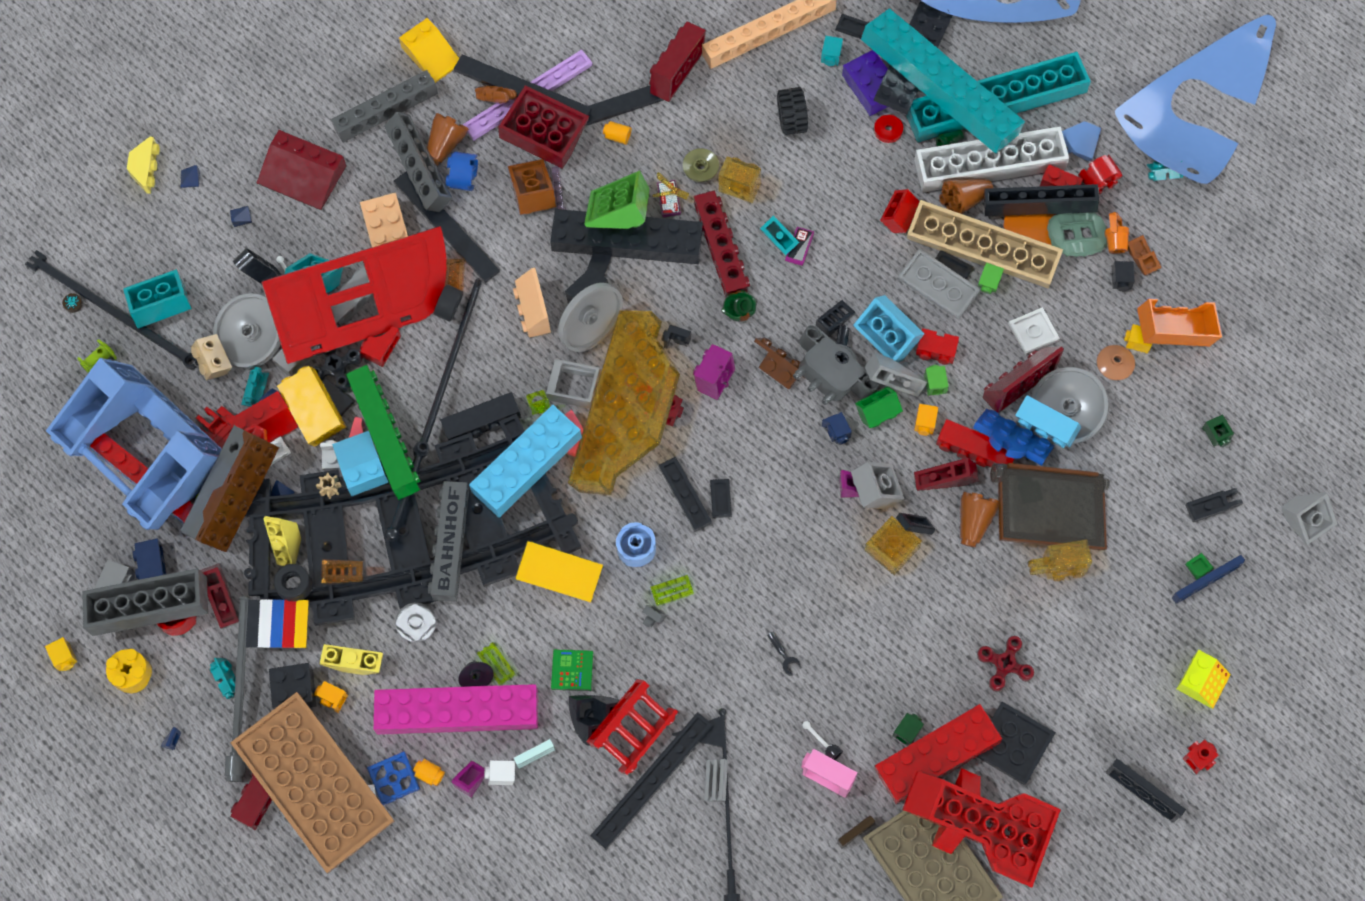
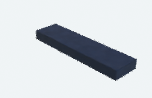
M1239 555L1175 592L1172 596L1175 604H1178L1240 568L1245 559L1242 555Z

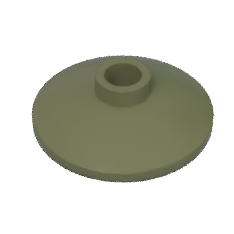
M694 149L687 153L683 159L685 175L697 182L712 179L719 170L717 156L708 149Z

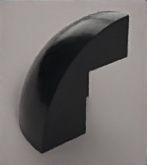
M598 695L569 696L571 720L578 737L585 745L590 746L586 741L620 701L619 699Z

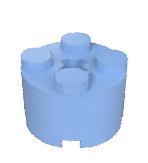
M634 522L625 525L616 538L617 553L621 561L627 566L641 567L648 564L654 558L656 553L655 535L649 527Z

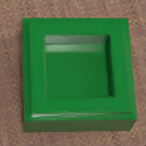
M1202 553L1185 564L1196 580L1214 569Z

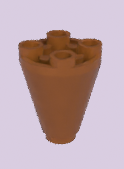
M436 113L433 119L427 149L437 167L462 141L469 130L464 125L459 124L458 126L455 124V119L449 116L444 117L439 113Z
M951 179L943 183L942 194L939 195V200L948 210L964 214L983 201L985 188H993L991 181L984 179Z
M963 492L960 507V539H962L960 544L976 548V545L980 543L999 510V500L986 499L978 493Z

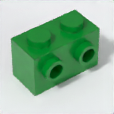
M888 386L855 403L862 423L868 428L877 427L887 419L895 418L897 414L903 412L896 391Z

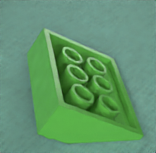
M641 171L592 190L584 223L585 226L623 229L641 226L645 222L650 190Z

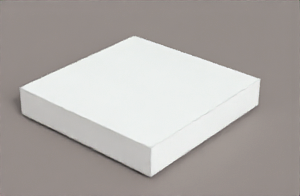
M1043 307L1008 323L1025 355L1060 340Z

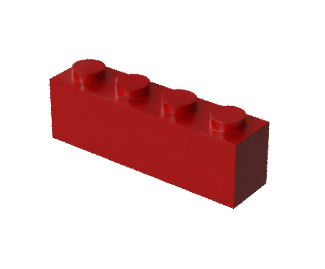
M946 419L936 443L941 450L957 453V456L962 459L969 458L974 460L979 466L991 467L996 473H998V464L1007 465L1008 463H1013L1015 459L1005 456L1007 452L1005 448H1001L999 452L995 450L989 442L990 437L948 419Z

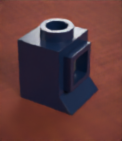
M842 412L822 420V427L827 428V433L832 442L835 441L836 444L842 445L849 441L852 431Z

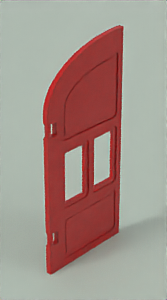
M441 226L262 281L261 283L286 363L290 364L322 352L367 339L369 336L373 337L388 332L392 326L398 329L402 326L422 321L430 316L435 310L446 281V249ZM363 261L369 282L327 295L321 276L322 273ZM373 293L378 315L337 328L331 306ZM410 315L411 319L401 322V317ZM321 344L322 348L311 351L310 347Z

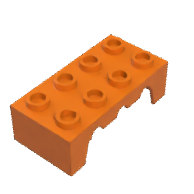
M1148 299L1137 308L1144 343L1210 347L1222 338L1215 302H1206L1197 308L1188 309V307H1155L1158 299Z

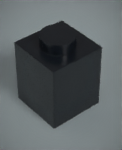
M1115 261L1112 266V289H1118V291L1122 292L1132 289L1135 282L1134 261Z

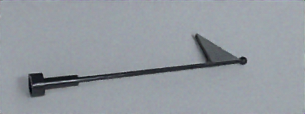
M721 708L718 712L720 717L709 720L713 727L700 743L721 747L723 759L727 760L725 715L727 712L726 709ZM681 731L672 733V736L676 737ZM727 770L725 810L729 869L727 870L728 894L724 895V901H741L740 894H736L735 870L732 866Z

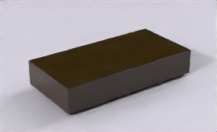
M869 815L840 837L837 843L840 848L843 849L875 824L873 817Z

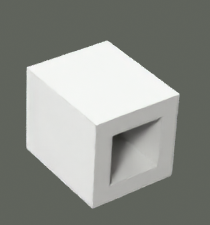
M490 760L488 766H485L484 778L488 779V785H513L515 781V761Z

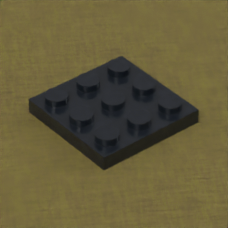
M1001 702L991 722L1002 737V741L997 746L992 747V749L978 755L977 758L1019 783L1026 785L1056 732L1008 704Z

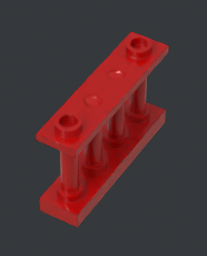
M640 679L633 683L586 741L591 747L597 749L604 747L622 764L618 771L626 775L632 773L637 768L638 761L666 726L674 722L675 715L678 713L676 709L669 707L665 711L647 694V689L650 685ZM638 700H643L660 716L654 726L634 709V705ZM629 715L648 732L641 742L621 725V721L625 716ZM612 732H618L635 748L628 758L608 741V737Z

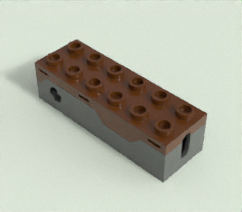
M255 424L244 430L235 425L233 426L180 530L181 532L203 544L227 552L280 448L268 442L267 430Z

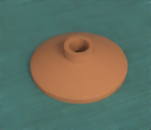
M1110 345L1100 351L1097 357V366L1101 374L1108 379L1123 380L1134 371L1135 359L1132 353L1125 347ZM1114 358L1120 359V362H1115Z

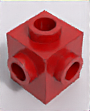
M1203 740L1200 744L1196 741L1187 749L1190 752L1182 759L1197 774L1203 768L1208 771L1216 764L1214 759L1219 755L1216 753L1217 749L1212 743Z

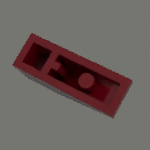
M969 458L914 472L917 491L961 487L979 482L977 464Z
M218 563L200 570L207 577L208 599L220 629L239 622L220 564Z

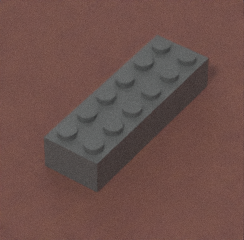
M199 568L82 591L83 629L92 636L209 614L207 577Z

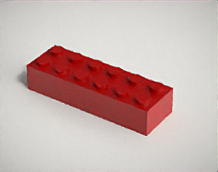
M981 704L876 764L875 771L895 804H898L907 798L917 771L941 779L975 759L978 755L1000 744L1002 737Z

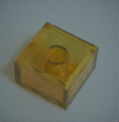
M726 156L719 172V192L753 203L761 185V168L753 163L748 164L738 158Z
M891 516L866 543L864 551L895 576L918 551L922 540L912 532L905 531L898 520Z

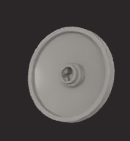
M596 283L578 293L568 304L560 319L558 327L560 341L568 349L575 352L589 350L601 343L612 332L620 318L623 307L620 292L608 283Z
M248 293L233 298L225 304L215 320L213 335H218L230 364L244 369L261 366L276 354L281 345L267 299L262 295Z
M1064 367L1051 371L1037 383L1031 397L1080 424L1081 429L1072 444L1082 443L1095 436L1107 419L1109 402L1105 388L1093 374L1086 370Z

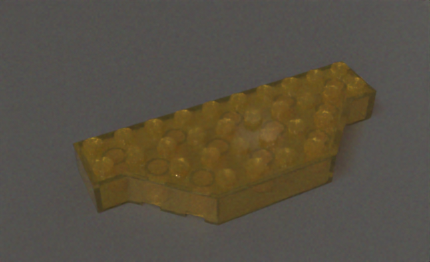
M619 311L568 480V484L579 493L612 495L616 478L661 443L680 373L657 339L662 321L652 311Z

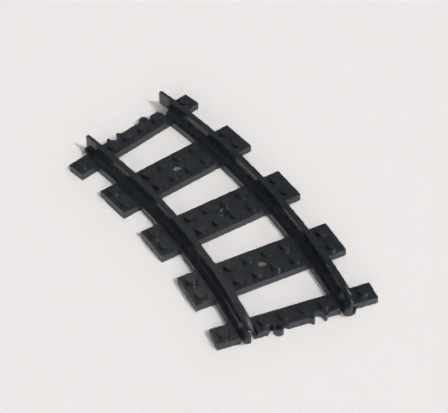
M517 414L499 421L506 438L477 449L471 433L434 445L440 462L418 469L417 474L420 482L417 484L420 490L442 484L444 481L465 482L469 486L484 469L525 432ZM338 469L299 475L301 493L271 496L270 478L263 479L245 515L246 518L250 517L249 527L246 531L254 533L252 539L246 540L249 545V564L253 567V569L247 568L244 571L245 577L250 580L248 583L249 596H260V600H283L276 590H270V539L263 518L265 516L281 517L303 514L308 568L312 580V590L304 600H309V607L313 608L315 626L355 620L353 600L396 592L400 609L411 603L428 604L436 602V600L432 599L431 594H428V585L433 579V575L430 574L431 563H434L435 560L430 561L415 493L411 494L408 498L398 530L406 528V532L404 534L400 533L397 541L390 542L385 539L384 532L388 527H391L399 500L393 492L389 480L388 483L351 496L347 486L338 488L339 495L335 494L329 499L326 494L324 496L320 495V490L317 489L316 484H320L319 477H324L327 473L331 477L337 475V482H340V472ZM546 473L531 487L546 521L509 536L507 535L502 518L495 515L471 492L469 486L465 535L470 549L462 552L460 574L478 569L484 587L514 577L519 568L515 556L524 552L527 541L543 545L556 539L560 550L568 554L581 549V544L572 528L578 524L577 517L573 513L565 514L561 506L563 503L561 498L559 500L552 498L558 491L552 487ZM376 501L391 571L351 579L343 508ZM480 507L481 512L475 513L474 508ZM326 544L331 545L329 551L324 550Z

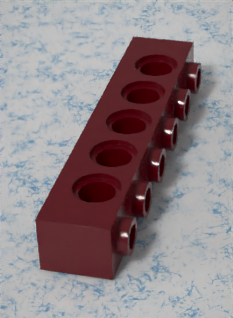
M715 190L695 195L694 206L699 221L703 222V233L725 298L730 293L738 290L748 293L750 282L748 276L743 274L745 268L743 261L738 259L739 250L737 244L732 242L734 237L732 229L728 228L726 224L728 222L726 212L721 210V207H723L721 197L716 195ZM709 211H714L715 213H714V214H709V213H707V212H709ZM714 227H720L721 229H719V230H714L713 228H714ZM719 243H725L726 245H725V246H720V245H718V244H719ZM725 259H731L732 261H731V262H725L724 260H725ZM736 275L737 278H730L729 276Z

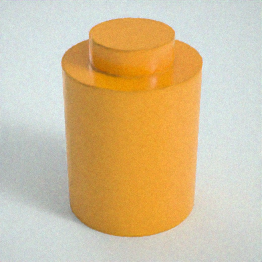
M612 121L605 124L603 128L605 139L627 145L631 136V127Z

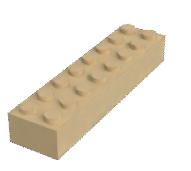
M922 200L919 202L907 234L908 240L945 251L985 266L987 262L1004 268L1003 273L1048 289L1063 249Z

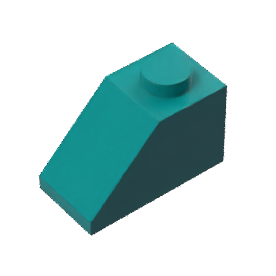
M774 215L760 228V231L784 255H787L799 243Z

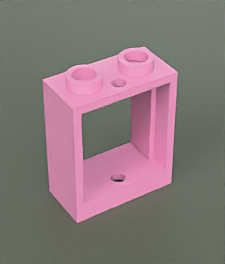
M815 749L812 750L811 754L807 752L801 766L803 768L802 775L844 798L847 797L858 773Z

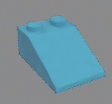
M369 431L332 444L351 496L388 483Z

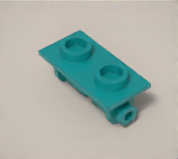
M1157 161L1147 164L1151 171L1148 173L1149 180H1166V173H1169V179L1183 178V175Z
M255 367L254 370L250 371L241 405L251 407L260 401L259 399L264 395L269 373L261 372L262 369L259 367Z
M214 658L215 662L210 664V671L215 681L223 680L218 684L223 697L231 699L234 697L233 693H235L236 683L232 665L226 658Z

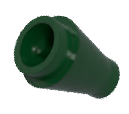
M958 129L939 134L936 138L937 147L958 143L964 139L963 132Z

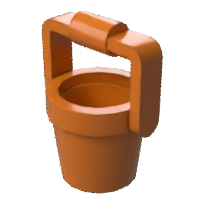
M1117 212L1109 213L1110 228L1105 230L1109 253H1125L1128 251L1129 228L1123 226L1122 218Z

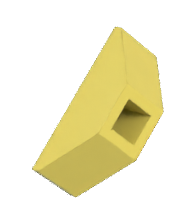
M154 137L147 138L130 151L127 163V170L131 177L146 193L150 194L151 187L155 185V178L153 176L154 171L157 170V161L155 159L160 151L159 144L156 143Z
M265 516L263 519L277 565L296 564L301 542L297 523Z
M324 644L320 665L346 673L360 675L376 674L380 672L383 653Z

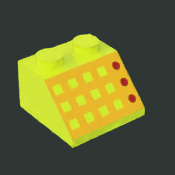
M1198 650L1190 661L1176 689L1213 709L1231 674L1217 659Z

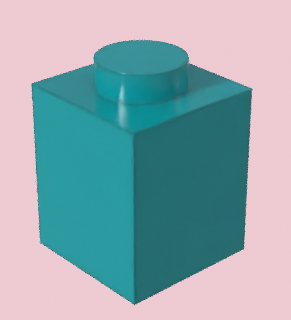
M825 35L821 63L827 66L839 65L843 38Z

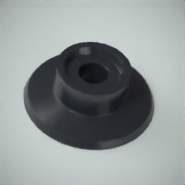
M473 661L461 670L458 681L461 687L488 686L493 679L494 672L489 664Z

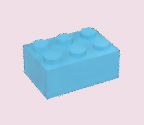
M885 295L876 297L853 325L882 355L898 363L905 359L924 335Z
M1028 395L1015 415L1021 426L1029 430L1031 427L1036 429L1035 432L1045 439L1048 436L1053 438L1052 441L1062 448L1065 446L1070 448L1081 429L1078 422Z

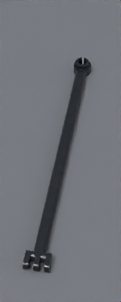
M38 250L34 252L39 257L38 259L33 256L29 258L34 264L32 265L28 261L25 263V266L34 272L38 268L171 353L183 361L186 368L192 370L197 368L195 364L199 365L192 353H186L146 326L137 328L132 317L45 262L47 257ZM194 360L195 364L189 365V362Z

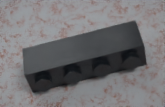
M509 392L442 418L440 421L449 441L469 433L472 434L473 438H478L486 431L500 429L499 421L517 414L520 419L521 413L513 393Z

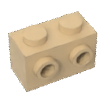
M217 334L197 339L191 346L192 355L197 359L200 373L204 375L206 381L224 376L231 370L232 366Z

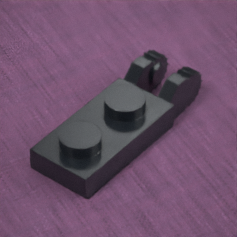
M1233 488L1190 501L1185 506L1194 523L1241 506L1243 501L1242 499H1237L1228 503L1226 498L1238 493L1237 488Z

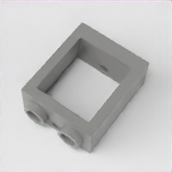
M555 359L546 392L547 400L592 409L593 403L598 401L599 392H596L597 387L601 386L603 381L600 368ZM563 372L593 378L588 399L557 393Z

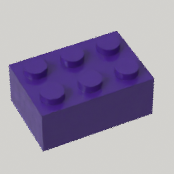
M873 50L844 64L842 70L843 78L869 116L887 108V106L873 101L888 70L881 58Z

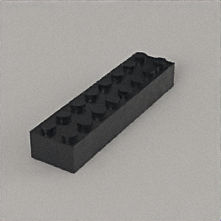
M555 209L550 239L551 250L554 252L587 255L602 254L620 258L699 265L703 222L646 217L645 222L639 227L633 226L628 229L595 228L585 226L586 211Z

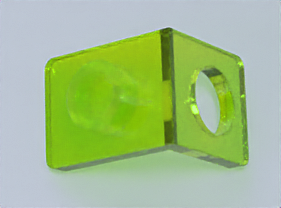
M544 390L526 395L532 415L542 414L550 408L549 400ZM535 396L543 398L542 400L532 402Z

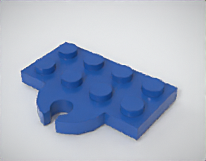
M986 409L973 426L975 430L990 437L989 442L995 450L999 452L1001 448H1005L1007 450L1005 456L1015 459L1026 457L1042 466L1054 448V445L1049 440L1034 435L1031 430L1023 429L1016 425L1013 420L1001 417L994 410Z

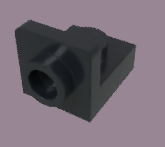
M669 325L668 330H664L661 338L664 348L668 349L671 339L679 345H684V343L689 345L691 331Z

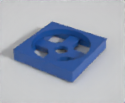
M405 751L367 767L382 805L420 789ZM391 762H401L406 765V768L400 771L394 770ZM384 765L386 770L385 777L376 781L377 773ZM392 774H395L397 776V780L395 782H391L389 780V777ZM410 776L411 782L409 787L402 790L400 785L401 779ZM387 785L392 786L395 794L392 796L385 795L380 791V788Z

